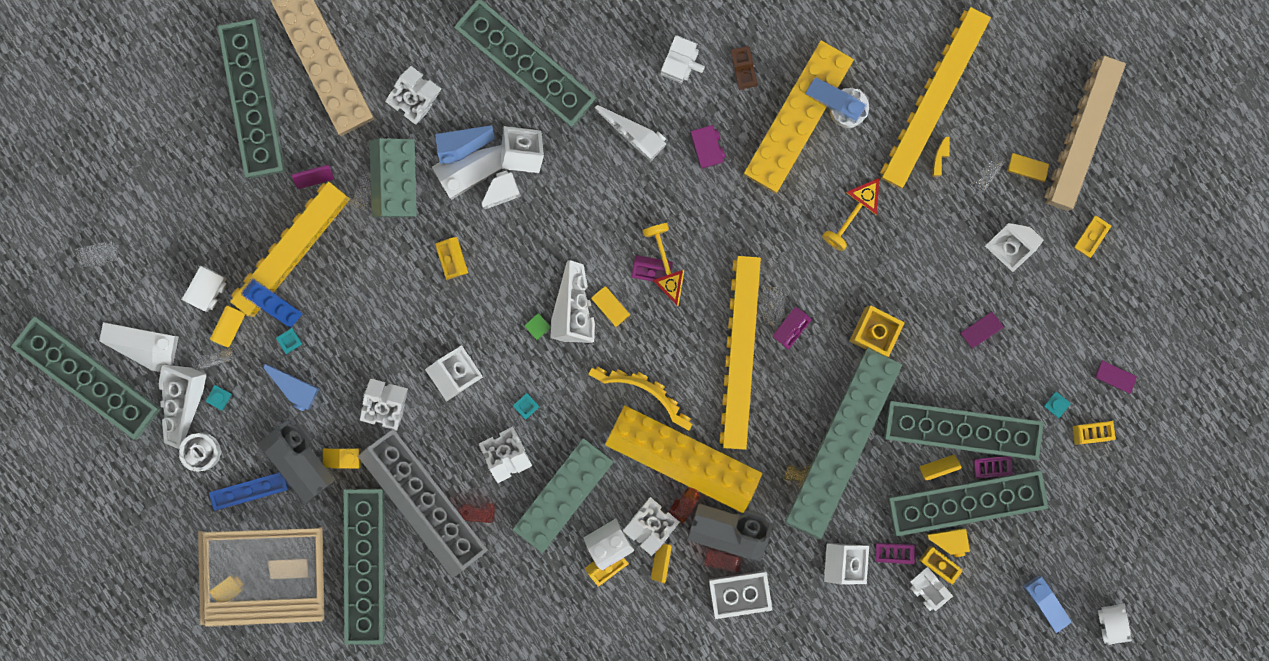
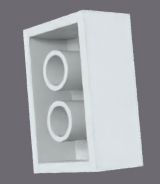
M766 570L709 579L715 619L772 610Z

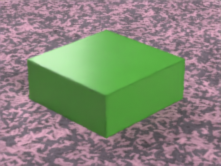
M539 313L524 325L536 340L551 328Z

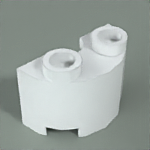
M928 567L911 581L913 586L910 589L917 597L921 595L925 599L923 604L929 611L933 609L937 611L953 597Z

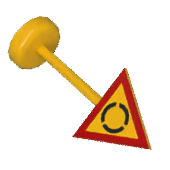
M880 178L846 192L859 203L837 234L832 231L824 232L822 238L829 245L839 251L846 249L847 244L841 235L862 206L877 215Z
M668 223L642 230L645 237H656L667 274L653 281L676 306H679L684 269L671 274L660 234L668 231Z

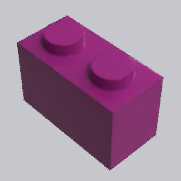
M713 125L690 132L701 169L723 163V158H726L723 147L719 148L717 140H720L718 129H714Z

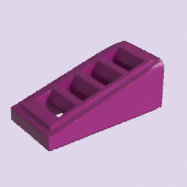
M1011 456L973 459L974 478L1012 475ZM1005 460H1006L1007 472H1003V462H1002V461H1005ZM995 461L999 462V472H996ZM984 462V473H981L980 463ZM988 462H991L992 473H988Z
M876 543V562L915 564L916 544ZM882 547L886 548V558H882ZM890 548H894L893 558H890ZM898 548H902L901 559H898ZM906 549H910L909 559H906Z

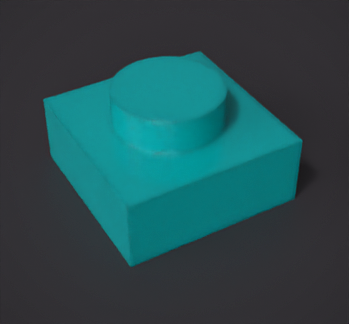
M293 328L276 338L285 354L303 345Z
M214 385L205 402L223 411L232 393Z
M1055 391L1043 407L1057 418H1060L1071 403Z
M528 393L513 405L525 420L540 407Z

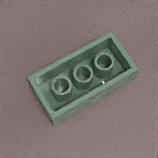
M415 139L370 140L372 218H408L417 216Z

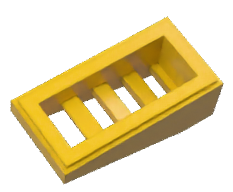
M1113 421L1072 426L1075 445L1116 440ZM1103 426H1106V427H1107V436H1108V437H1105V435H1104V427H1103ZM1096 427H1099L1100 438H1097ZM1088 428H1091L1092 439L1089 438Z

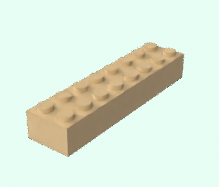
M271 0L337 133L343 136L374 120L375 118L315 0Z
M1105 55L1097 59L1096 62H1093L1090 72L1093 74L1090 80L1087 79L1083 89L1086 93L1083 98H1080L1077 108L1080 110L1071 121L1070 126L1073 129L1070 134H1067L1064 141L1066 148L1064 151H1061L1057 162L1060 165L1057 170L1053 171L1051 177L1053 184L1047 188L1044 196L1047 199L1046 204L1065 211L1074 209L1126 63Z

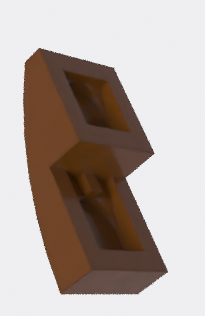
M750 47L732 49L731 56L739 90L758 86Z

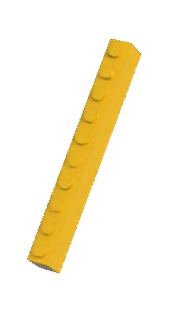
M972 7L968 11H963L959 19L962 21L960 27L954 28L950 36L953 38L951 44H946L942 51V55H944L942 61H937L933 69L936 72L933 79L929 78L924 86L927 90L924 96H919L915 104L918 108L915 113H910L906 121L909 123L907 129H902L897 138L900 140L898 146H893L889 154L892 157L888 164L884 163L880 171L883 174L882 180L900 189L904 187L991 17Z
M737 256V260H733L732 271L736 272L735 279L731 281V290L734 291V298H730V310H733V317H729L728 329L732 330L731 337L727 336V348H730V356L726 355L725 367H729L728 375H724V386H727V394H723L722 405H726V410L721 415V424L724 425V432H720L719 441L720 444H723V448L747 449L761 262L759 257Z

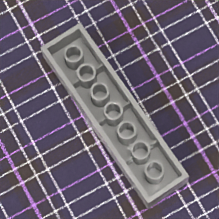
M394 429L358 456L452 578L488 551Z

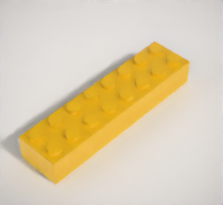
M822 40L820 41L745 170L744 176L775 194L778 192L826 109V106L805 93L815 77L838 88L854 61L853 58Z
M323 183L317 190L319 194L315 199L311 198L306 203V210L302 214L298 213L292 221L294 223L290 229L286 228L280 235L282 239L279 243H274L269 248L268 252L270 254L265 259H260L256 264V271L253 274L249 273L243 281L245 282L241 289L238 287L231 295L233 299L230 302L247 316L254 317L261 309L241 294L250 281L254 278L269 290L275 292L350 200L347 195L332 183Z
M625 405L605 446L744 513L763 474Z

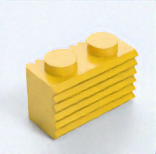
M929 546L919 559V561L951 585L963 572L962 568L933 546Z

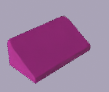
M329 165L292 175L297 189L334 180L333 172Z
M635 255L631 278L654 282L653 280L667 275L662 260ZM668 261L670 271H672L673 262Z
M795 307L773 334V338L785 348L790 349L812 319Z
M990 312L960 334L968 346L973 349L1004 328V326L994 313Z
M1102 360L1094 378L1131 394L1137 376Z

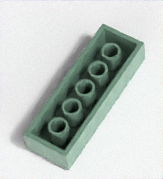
M583 438L512 530L543 553L614 461Z

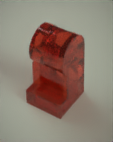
M687 488L680 500L675 499L668 512L683 524L699 501L700 493L694 488Z
M486 503V508L464 504L459 508L458 512L465 521L494 523L495 503Z
M708 548L704 566L739 573L742 557Z

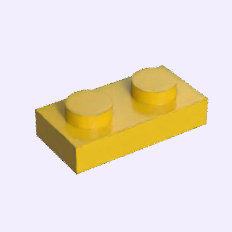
M1095 215L1073 248L1091 258L1111 228V225Z

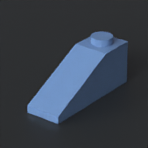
M816 77L805 93L854 124L866 107L865 103Z
M493 126L435 134L440 164L460 161L495 139Z
M268 364L264 365L263 368L288 400L294 403L293 407L301 411L311 408L319 388Z
M1038 575L1023 585L1056 633L1072 623L1056 596L1041 576Z

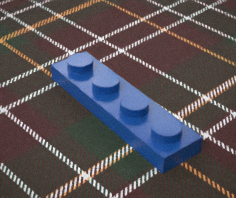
M254 278L241 293L245 298L289 328H292L303 314Z
M276 473L209 492L213 509L216 511L289 490L282 476Z

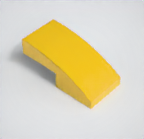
M950 137L943 138L937 149L933 162L932 177H940L942 175V158L949 157Z

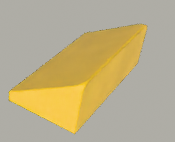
M1012 153L1007 172L1045 182L1049 164Z
M457 237L435 243L446 280L468 273Z
M606 286L591 297L615 327L630 316L628 311Z
M227 305L210 340L225 347H230L245 313Z
M955 455L919 467L925 481L962 468Z
M663 543L655 552L651 579L654 581L666 582L672 548L671 544Z
M622 558L601 570L593 561L585 567V570L599 587L629 563L625 558Z

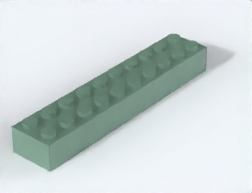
M869 348L864 351L784 524L817 540L822 539L902 364Z

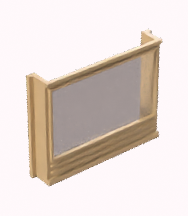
M314 527V529L198 532L200 625L224 626L316 622L324 620L322 527Z

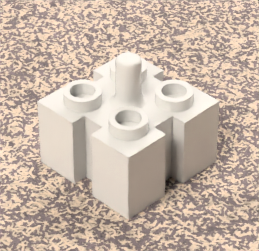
M675 35L662 67L661 76L682 84L683 80H688L691 69L703 73L705 66L695 62L699 51L696 49L697 44Z
M410 66L399 77L394 86L395 88L391 91L385 102L397 111L402 109L405 112L404 116L414 124H417L428 113L432 102L437 98L441 88L430 80H423V74Z
M370 379L364 394L360 421L374 425L376 422L383 423L382 427L397 431L403 416L408 389L392 384L385 386V382Z
M514 427L499 433L501 437L495 440L491 437L479 443L487 465L497 483L511 477L510 473H516L517 471L519 473L532 466Z
M650 497L623 529V532L633 541L636 539L637 542L642 543L640 547L652 556L663 545L671 532L679 524V521L669 512L664 514L660 510L662 506Z

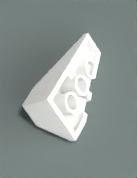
M599 105L595 107V110L650 162L666 146L664 142L666 138L661 133L657 132L655 134L652 130Z
M501 145L476 150L460 161L442 164L439 162L432 166L451 200L501 170Z
M571 260L566 263L551 319L552 339L563 342H594L595 322L594 317L590 318L588 307L591 306V301L587 300L585 290L588 286L584 265Z
M103 322L99 341L148 369L161 372L162 365L173 366L179 336Z
M162 365L159 390H162L163 398L160 403L164 409V419L162 420L164 443L179 449L180 444L186 438L203 394L206 379L205 373L189 367Z

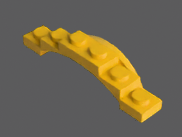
M598 366L596 369L591 368L588 375L604 384L622 382L645 389L665 406L672 422L688 431L693 425L689 422L691 418L682 413L680 416L676 415L679 407L676 406L678 402L665 396L666 391L663 390L665 386L656 381L654 384L648 382V377L638 372L637 375L633 373L632 376H627L628 374L617 369L616 372L612 370L608 377L606 376L607 371Z

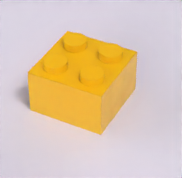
M873 306L865 307L849 342L865 350L869 348L885 357H889L905 322Z

